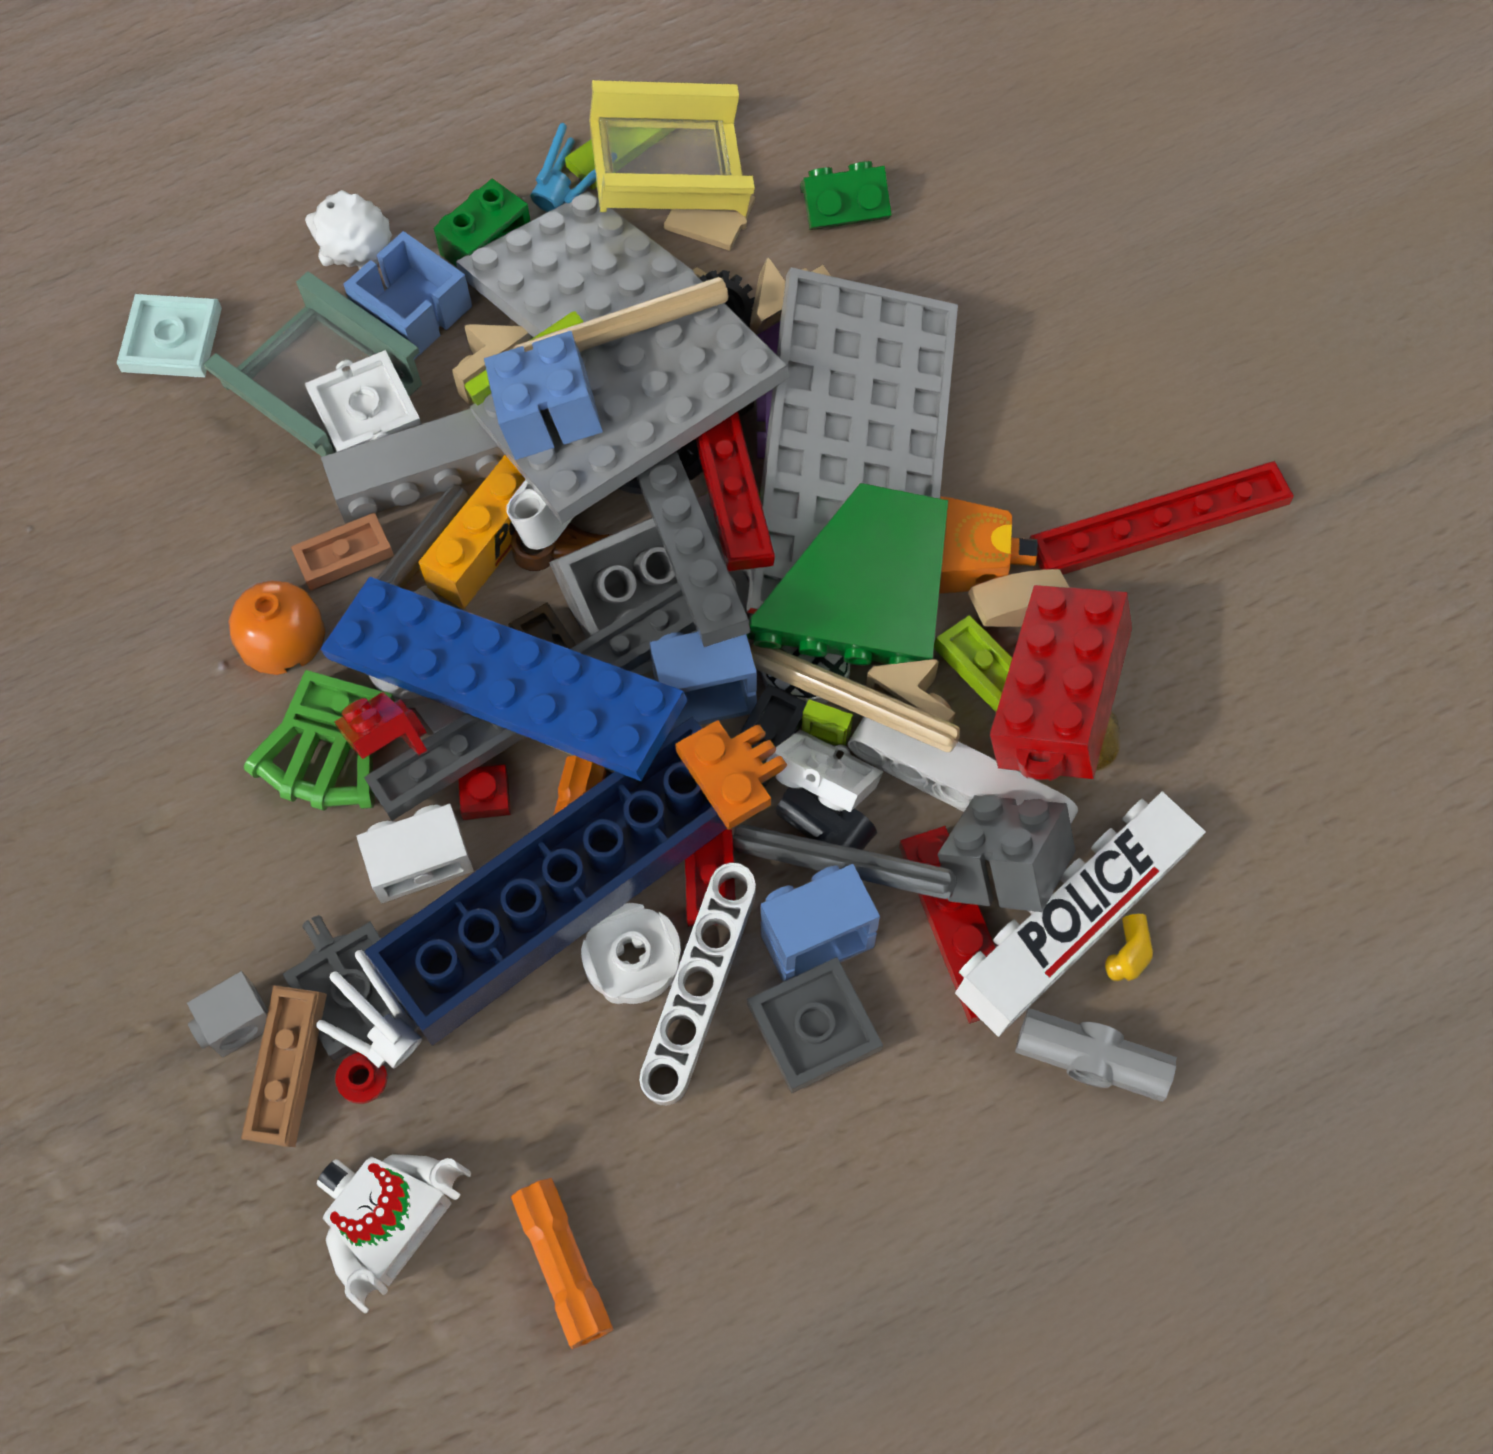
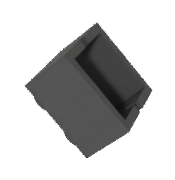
M974 795L938 853L940 866L951 869L957 877V884L953 895L948 900L951 902L991 906L994 899L985 860L990 861L999 907L1043 912L1076 851L1067 803L1030 799L1024 800L1021 805H1017L1016 799L1000 798L995 795Z

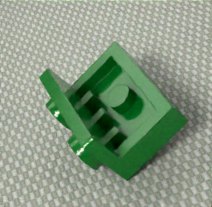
M864 161L849 165V171L833 173L832 167L809 171V177H804L800 183V191L804 193L809 230L890 218L892 213L885 165L873 167L872 161Z

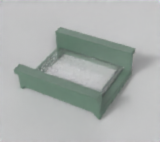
M307 271L296 281L305 307L237 368L217 353L203 365L207 371L220 379L225 389H230L323 457L337 451L304 383L336 371V366L341 361L350 360L352 363H355L386 350L410 397L422 385L414 361V357L420 352L416 345ZM345 366L342 368V371L346 372L350 367Z

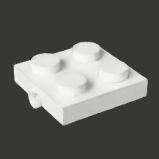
M386 350L355 363H352L350 360L341 361L337 364L336 371L304 383L337 452L421 425L420 418ZM345 366H349V367H350V369H349L348 371H346V372H343V371H342V368H343V367H345Z
M799 730L778 745L775 753L766 761L768 762L777 756H782L787 763V767L775 776L779 782L791 788H804L818 795V800L823 805L838 811L847 810L851 812L876 789L883 774V771L850 755V750L845 745L841 744L834 747L802 730ZM838 750L844 752L842 759L836 757Z

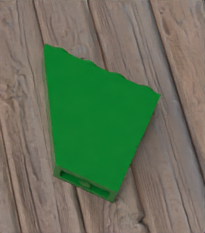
M860 483L750 617L749 626L751 633L746 634L747 638L754 640L753 644L760 648L778 649L785 645L799 648L800 654L810 657H824L827 653L844 656L845 662L854 665H869L872 661L890 665L932 660L948 500Z

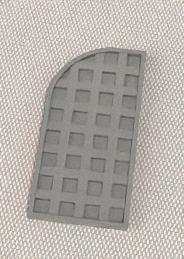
M791 267L785 280L777 356L787 365L790 378L772 390L760 500L775 560L774 566L751 569L747 613H755L860 483L940 499L958 304Z

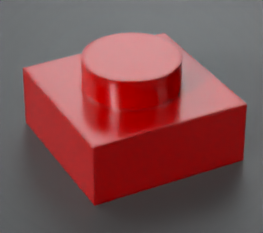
M505 764L477 767L459 778L460 813L463 820L511 815L508 771Z

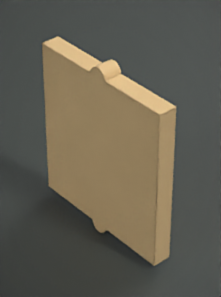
M750 196L746 218L736 210L672 209L664 222V229L730 251L741 229L747 228L746 219L755 203V196Z

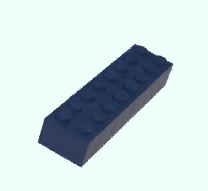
M693 717L668 734L641 781L615 771L364 951L377 972L432 1046L727 829L676 752V743L702 729Z

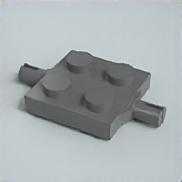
M314 916L312 920L320 934H317L309 920L302 925V928L306 931L316 949L303 962L284 972L283 976L290 988L327 994L322 1020L335 1027H339L366 1043L371 1042L372 1044L373 1042L367 1035L375 1025L330 980V974L334 971L338 972L383 1017L390 1014L396 1019L355 957L357 950L365 951L381 938L371 921L350 934L333 938L323 922L322 916ZM399 1002L405 1013L409 1015L405 1008L402 1006V1004ZM319 1030L318 1037L333 1061L353 1050ZM387 1062L383 1064V1066L389 1065Z

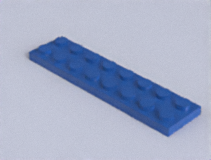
M369 577L320 649L326 658L639 781L643 779L688 701L683 690L373 577Z

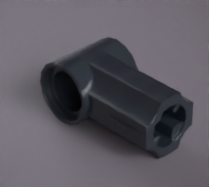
M789 787L776 807V814L810 839L863 850L877 834L874 824L857 809L854 808L851 812L831 809L818 800V795L804 788L796 789Z

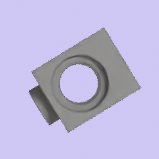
M242 971L187 1002L195 1018L188 1023L194 1038L202 1049L211 1046L221 1057L227 1056L264 1032L268 1009L254 984Z

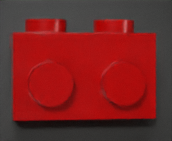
M384 692L369 701L367 698H362L351 703L342 711L343 716L334 721L343 737L362 759L399 736L418 756L427 751L420 739L427 732L412 709L409 710L401 699L394 703Z

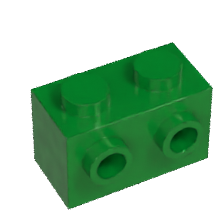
M491 178L480 189L474 190L468 199L453 212L442 217L434 227L440 255L457 267V260L467 255L470 256L477 249L529 223L531 220L528 204Z

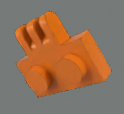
M716 720L676 743V752L727 829L730 830L771 806V797L762 783L782 772L787 767V763L782 756H777L764 764L762 763L763 760L775 753L776 747L771 740H767L752 748V745L762 740L766 735L760 725H755L731 739L719 720Z

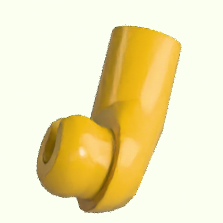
M1131 914L1122 918L1126 944L1120 949L1119 954L1109 955L1105 961L1107 975L1113 981H1121L1124 978L1127 981L1138 978L1153 958V948L1145 914Z

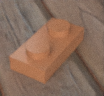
M375 512L291 546L310 591L394 556Z

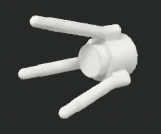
M357 950L355 952L356 959L396 1019L390 1014L383 1017L338 972L334 971L330 974V980L375 1025L367 1035L373 1043L369 1045L325 1020H319L316 1026L332 1038L365 1055L378 1068L387 1062L394 1069L414 1052L421 1043L422 1037L416 1033L418 1029L416 1023L405 1013L364 951Z

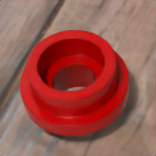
M359 1052L345 1058L339 1065L335 1076L336 1087L339 1093L351 1103H369L378 1098L384 1091L388 1079L387 1069L383 1065L378 1068L365 1055ZM359 1069H367L369 1077L366 1082L360 1085L353 1084L352 1077L354 1073Z

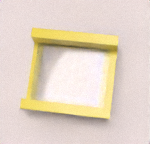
M592 80L589 122L600 212H607V208L736 210L746 218L750 196L754 194L755 187L753 176H742L734 128L739 100L737 84Z

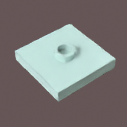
M135 294L117 360L120 371L126 373L205 377L207 370L203 364L210 359L222 309L218 299Z

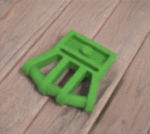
M305 670L282 723L247 758L244 770L254 778H263L279 791L280 798L292 802L296 801L297 798L310 802L311 807L323 811L330 806L359 804L361 809L373 808L375 794L364 777L373 772L374 753L364 759L358 755L357 785L334 787L349 750L353 749L343 737L334 721L343 716L342 711L351 703L362 698H367L369 701L383 691ZM384 692L395 703L393 695ZM297 734H301V739L287 771L284 772L273 763V759ZM319 741L333 743L317 782L312 783L303 780Z

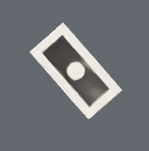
M451 804L426 806L419 809L412 817L397 822L382 821L372 825L368 832L356 835L372 889L381 904L474 872Z

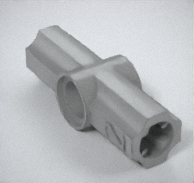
M1030 1008L1026 1012L1015 1053L1066 1069L1067 1074L1071 1078L1084 1084L1101 1088L1114 1085L1161 1102L1167 1098L1176 1070L1177 1057L1124 1040V1035L1112 1027L1095 1022L1076 1024Z

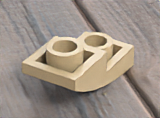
M1060 569L1035 570L1015 573L983 582L971 587L968 595L983 626L1022 627L1034 585L1067 588L1069 586Z

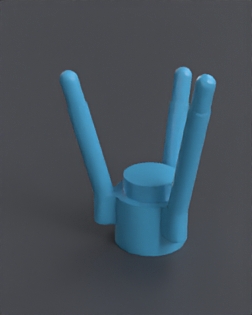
M560 123L543 168L536 178L537 184L530 194L532 201L546 212L564 203H571L576 196L581 195L596 181L594 169L572 190L569 188L571 181L561 171L566 163L565 157L571 153L575 144L574 138H568L556 160L567 129L565 123ZM611 154L612 164L617 160L616 154Z

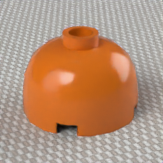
M271 580L257 583L245 590L234 603L228 620L230 636L235 649L246 665L260 673L279 675L287 673L286 668L294 667L299 663L301 667L306 665L321 649L325 636L321 612L305 590L288 582Z

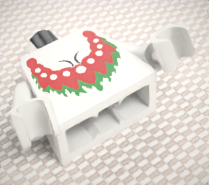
M392 1154L383 1161L370 1157L364 1162L357 1173H354L339 1160L335 1159L320 1174L317 1186L335 1199L323 1216L325 1222L331 1227L326 1236V1244L335 1273L345 1286L346 1297L363 1313L369 1311V1308L365 1306L367 1295L376 1289L382 1295L388 1292L384 1284L388 1287L452 1204L444 1194L454 1200L460 1197L461 1194L452 1189L453 1183L460 1175L470 1177L471 1171L455 1160L447 1158L440 1161L428 1156Z

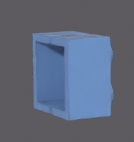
M403 231L377 254L384 282L388 289L384 291L377 264L371 260L343 285L349 300L418 347L420 353L414 357L415 360L441 336L439 327L441 326L447 330L472 307L465 274Z
M572 331L533 342V350L527 352L521 346L484 358L498 424L515 460L555 448L540 412L547 408L563 445L603 432L586 367Z
M698 632L689 634L670 633L657 641L650 642L654 680L683 690L688 700L670 732L691 717L699 725L715 722L716 720L721 721L751 714L757 704V672L746 634L707 647L703 646Z
M854 864L839 869L836 865L827 867L816 873L811 879L812 882L796 889L791 885L781 887L770 893L766 897V902L761 903V937L783 982L833 958L838 957L839 961L843 962L874 948L880 915Z

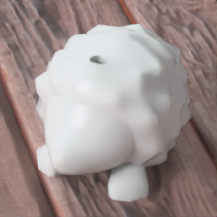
M343 190L327 196L317 206L316 212L308 214L305 218L312 236L320 246L319 259L323 266L344 264L347 267L358 266L360 270L370 260L378 265L377 254L390 243L392 233L389 230V220L382 215L381 210L377 206H374L371 201L364 200L358 194L351 195Z

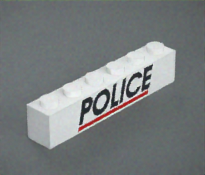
M1163 791L1149 804L1144 799L1139 800L1122 818L1127 825L1120 832L1116 833L1112 828L1107 830L1091 847L1096 854L1087 863L1078 858L1064 871L1060 879L1064 884L1051 895L1043 912L1028 911L1031 915L1021 925L1013 919L993 939L998 947L987 957L979 951L959 971L964 980L955 994L998 1037L1157 884L1206 833Z

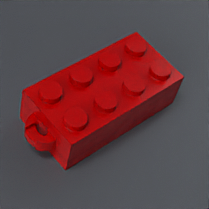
M1034 585L990 731L998 769L1021 771L1024 777L1036 780L1049 779V781H1052L1059 776L1094 780L1132 632L1127 592Z

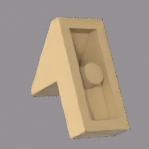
M769 258L766 259L759 274L750 322V329L756 335L781 321L785 280ZM824 265L811 271L831 276Z
M476 324L465 326L469 348L473 355L463 358L452 372L458 395L468 405H471L473 401L464 385L486 370L484 358L511 350L515 345L531 340V335L522 326Z
M938 660L873 666L868 672L866 687L953 724L955 712L951 710L950 705L941 696L925 692L936 678Z

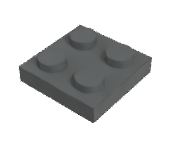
M838 957L747 999V1005L791 1094L881 1051L883 1048V1044Z

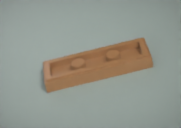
M273 985L241 1139L296 1148L319 1035V1029L316 1024L319 1020H322L327 994Z

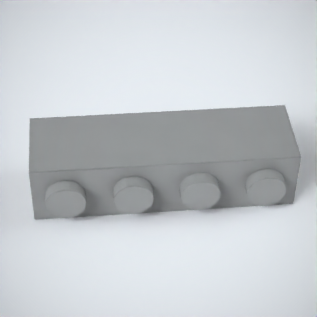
M470 408L323 456L321 460L342 518L347 523L374 512L377 513L398 505L412 504L419 498L440 491L446 492L449 486L453 484L459 486L482 477L487 478L505 454L475 419Z

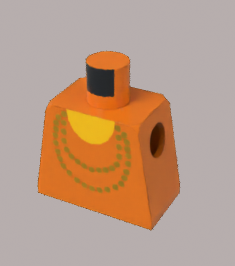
M940 497V499L948 500L939 594L969 592L973 586L1007 576L1010 564L1035 566L1038 541L1037 539L1011 537L1012 514L1009 511L950 497Z

